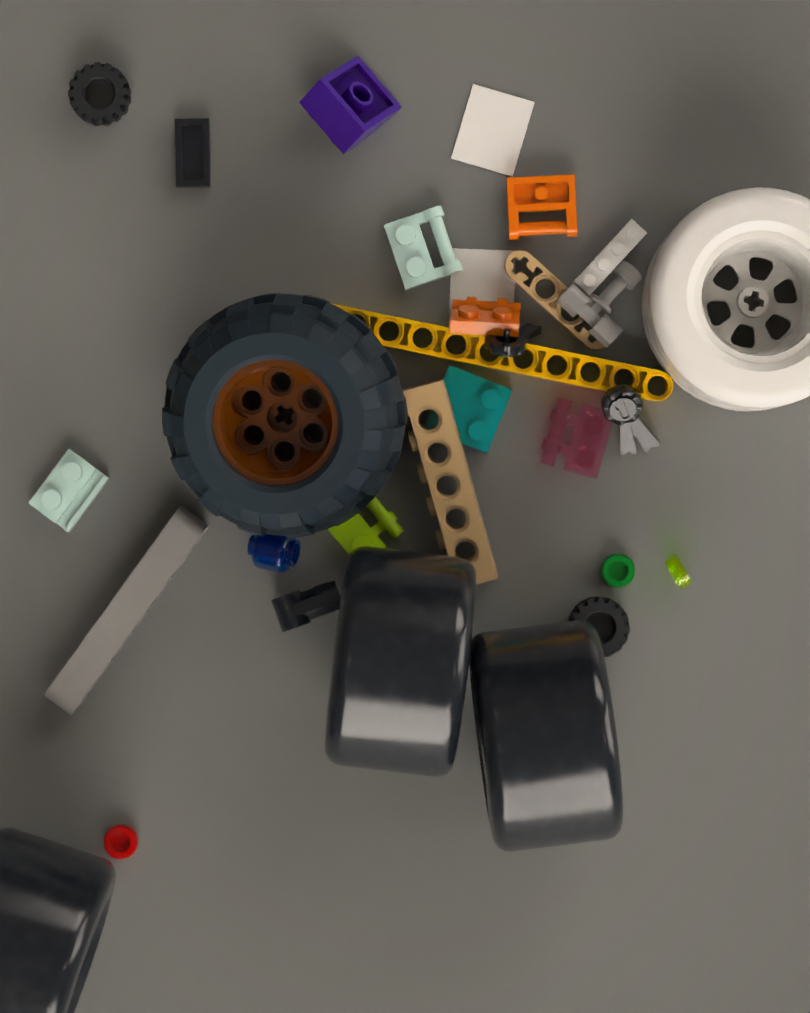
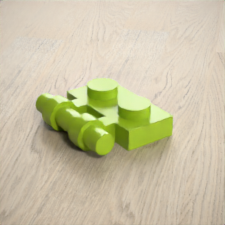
M377 496L366 506L379 521L372 528L358 513L339 526H333L328 529L348 554L361 546L385 548L386 545L378 537L385 529L393 539L404 532L403 528L396 521L398 517L393 511L388 512L376 498Z

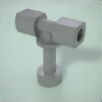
M621 261L612 271L615 279L599 296L591 294L588 297L573 283L556 301L573 318L577 314L592 327L589 333L606 348L623 331L608 316L611 313L609 304L624 288L632 290L642 280L639 271L626 261Z

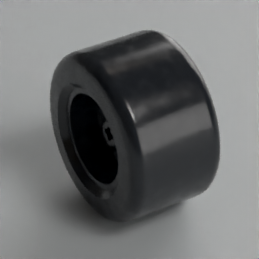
M370 546L358 547L349 554L338 612L326 716L325 753L331 762L341 766L433 777L443 776L452 769L461 729L475 610L476 570L469 560L454 556Z
M576 620L488 631L474 636L471 641L469 659L470 681L485 801L494 843L503 851L513 852L607 840L616 836L623 823L621 769L608 673L596 628L587 621Z
M7 827L0 829V1013L75 1012L100 940L114 890L116 872L109 860L15 828Z

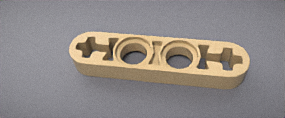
M514 251L507 257L504 267L505 272L518 287L585 347L591 350H599L604 347L598 340L593 343L589 342L588 337L590 333L584 327H582L580 333L574 329L583 321L582 317L579 316L575 321H567L561 316V306L556 301L568 289L567 286L526 251ZM514 258L518 261L525 258L528 261L526 268L532 274L535 268L542 272L533 279L530 287L523 283L529 277L521 271L517 275L512 272L514 264L511 261ZM543 279L550 280L555 287V293L547 299L539 297L535 290L537 282Z

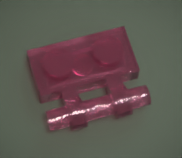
M559 397L556 410L551 411L549 420H552L547 440L543 439L541 449L544 452L540 463L554 466L557 454L567 457L563 470L597 479L613 422L606 420L602 409L586 404L581 405L578 416L571 415L569 410L572 401ZM565 424L575 427L570 446L560 443Z

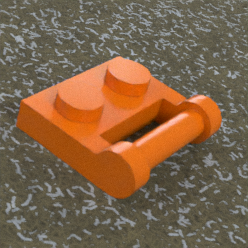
M575 174L506 178L509 240H519V236L566 234L567 237H577ZM565 210L566 220L519 223L518 213Z

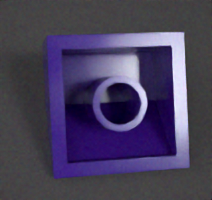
M359 56L322 77L299 102L342 154L363 142L402 108Z

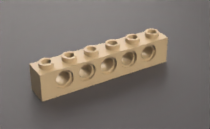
M444 378L404 389L403 395L406 397L407 418L410 417L413 430L408 432L410 444L413 451L419 450L422 463L417 465L421 483H428L431 496L426 497L431 517H438L441 528L435 530L440 550L446 549L448 556L460 557L456 552V546L461 542L471 543L475 548V554L467 560L473 564L476 570V585L496 580L498 578L496 565ZM427 409L435 411L439 417L438 424L433 428L424 427L420 422V413ZM433 443L444 444L448 450V456L441 461L432 459L429 455L430 445ZM443 476H451L457 482V489L449 494L443 493L438 487V480ZM452 509H460L466 515V522L461 526H453L447 520V513Z

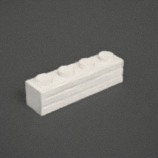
M631 219L573 283L589 297L647 232Z

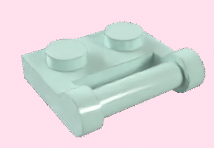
M441 205L384 225L405 291L463 271L461 261L456 260L442 219L445 214ZM427 222L430 223L444 264L435 269L420 228L421 224Z

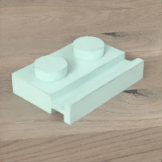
M68 449L29 501V504L70 533L110 478L73 450Z

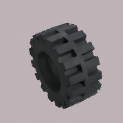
M94 62L93 65L86 64L82 70H77L74 79L70 80V90H68L70 104L75 113L83 121L99 127L100 125L109 126L111 123L121 120V116L123 114L126 115L128 106L131 104V89L125 76L108 63L101 64V62ZM95 81H106L113 87L114 98L107 107L94 108L87 102L86 90Z
M596 596L584 599L574 607L568 621H586L594 613L608 615L613 624V631L606 640L600 642L604 657L612 656V654L622 649V646L628 639V634L630 633L628 616L624 609L610 598Z

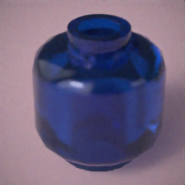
M256 534L250 537L247 551L249 555H252L253 564L257 568L284 573L290 567H294L297 564L301 544L299 540H296V537L288 538L286 536L270 534L261 536Z

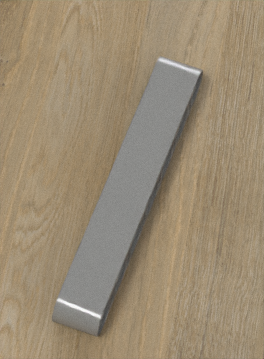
M182 505L178 508L50 685L44 697L71 716L77 711L209 527L207 523Z

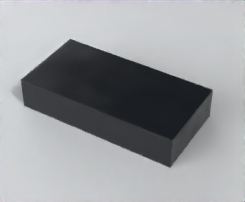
M175 119L176 187L211 188L210 119Z

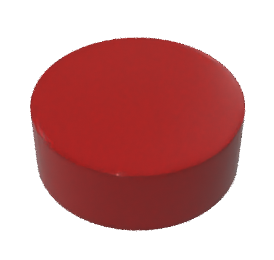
M117 824L111 827L104 837V848L115 859L130 857L136 851L139 843L136 831L126 824Z

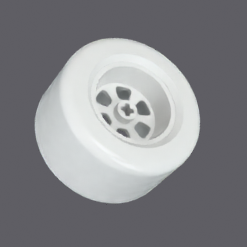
M763 187L744 188L721 194L702 203L685 216L667 235L655 252L649 264L642 291L641 308L645 334L650 348L663 370L677 385L695 398L723 409L762 411L788 405L810 396V199L787 190ZM752 257L762 258L772 263L773 268L766 280H756L750 276L749 261ZM725 265L731 266L738 277V284L730 291L716 286L713 282L715 275ZM784 280L792 281L797 297L796 302L792 304L778 303L774 296V287ZM753 294L755 295V301L760 303V306L750 311L748 310L749 304L744 303V299ZM709 302H725L730 311L729 319L720 325H713L708 316L707 304ZM772 315H778L790 323V328L779 340L772 339L765 327L766 321ZM738 325H746L753 328L755 343L752 348L740 347L731 342V336Z

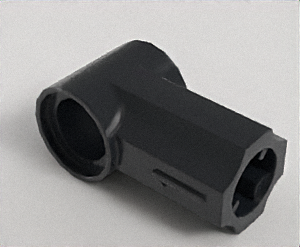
M334 580L314 586L303 592L298 590L272 599L271 602L281 630L285 632L311 622V619L339 610L341 596Z

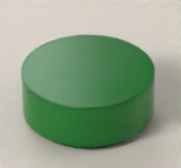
M623 554L609 555L601 564V577L609 586L616 588L624 587L634 578V563Z

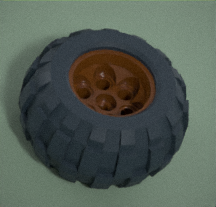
M269 293L254 296L228 306L206 320L192 333L177 359L174 360L165 383L167 389L165 404L162 408V428L164 436H167L172 454L170 460L181 481L185 480L191 490L198 496L199 499L197 501L216 517L220 515L246 532L261 536L270 534L295 538L314 535L316 532L333 526H339L358 514L377 496L394 471L403 448L405 424L407 423V405L398 376V368L389 351L385 350L368 325L353 313L349 314L331 304L330 301L306 294ZM277 372H285L289 375L291 379L289 389H281L277 386L275 382ZM314 388L321 393L322 402L320 405H312L307 401V389ZM249 390L257 391L261 395L262 404L260 407H252L248 404L246 395ZM281 405L285 409L291 407L295 413L291 416L292 422L289 418L282 419L279 414L283 411ZM310 423L319 424L323 428V439L315 440L309 436L307 428ZM250 425H257L263 430V441L256 442L249 437L248 428ZM282 441L291 443L295 450L294 457L286 458L282 456L278 448L279 443Z

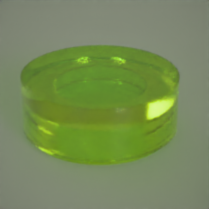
M676 554L666 559L665 564L680 588L684 589L693 584L689 573Z

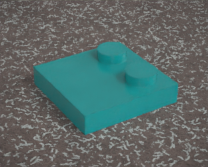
M449 365L444 381L461 442L464 445L488 453L512 390ZM431 410L425 427L433 428L438 424L439 417L435 411Z

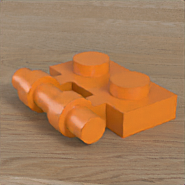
M467 297L466 300L453 299L450 333L503 336L504 329L511 330L510 336L519 337L521 303L507 302L508 299L497 298V302L477 301V297Z

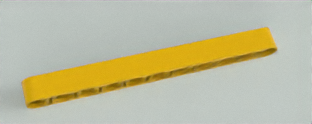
M333 304L349 314L353 313L354 315L361 316L383 347L604 392L616 386L614 382L615 373L620 369H624L632 376L630 386L639 390L642 399L648 401L667 399L673 390L671 377L661 370L528 343L526 350L532 355V363L528 368L521 369L514 364L513 357L498 356L495 361L487 362L480 356V348L484 344L486 335L450 333L449 327ZM392 322L398 326L399 335L395 340L385 341L380 337L379 330L384 323ZM419 329H426L432 334V343L426 348H419L413 342V335ZM460 336L465 340L466 349L462 354L453 355L447 350L446 342L450 337ZM559 356L565 361L566 368L561 375H553L548 371L547 362L550 357ZM585 363H593L598 367L599 376L594 382H587L581 377L580 370ZM654 376L662 378L665 382V390L659 396L652 395L648 390V382Z

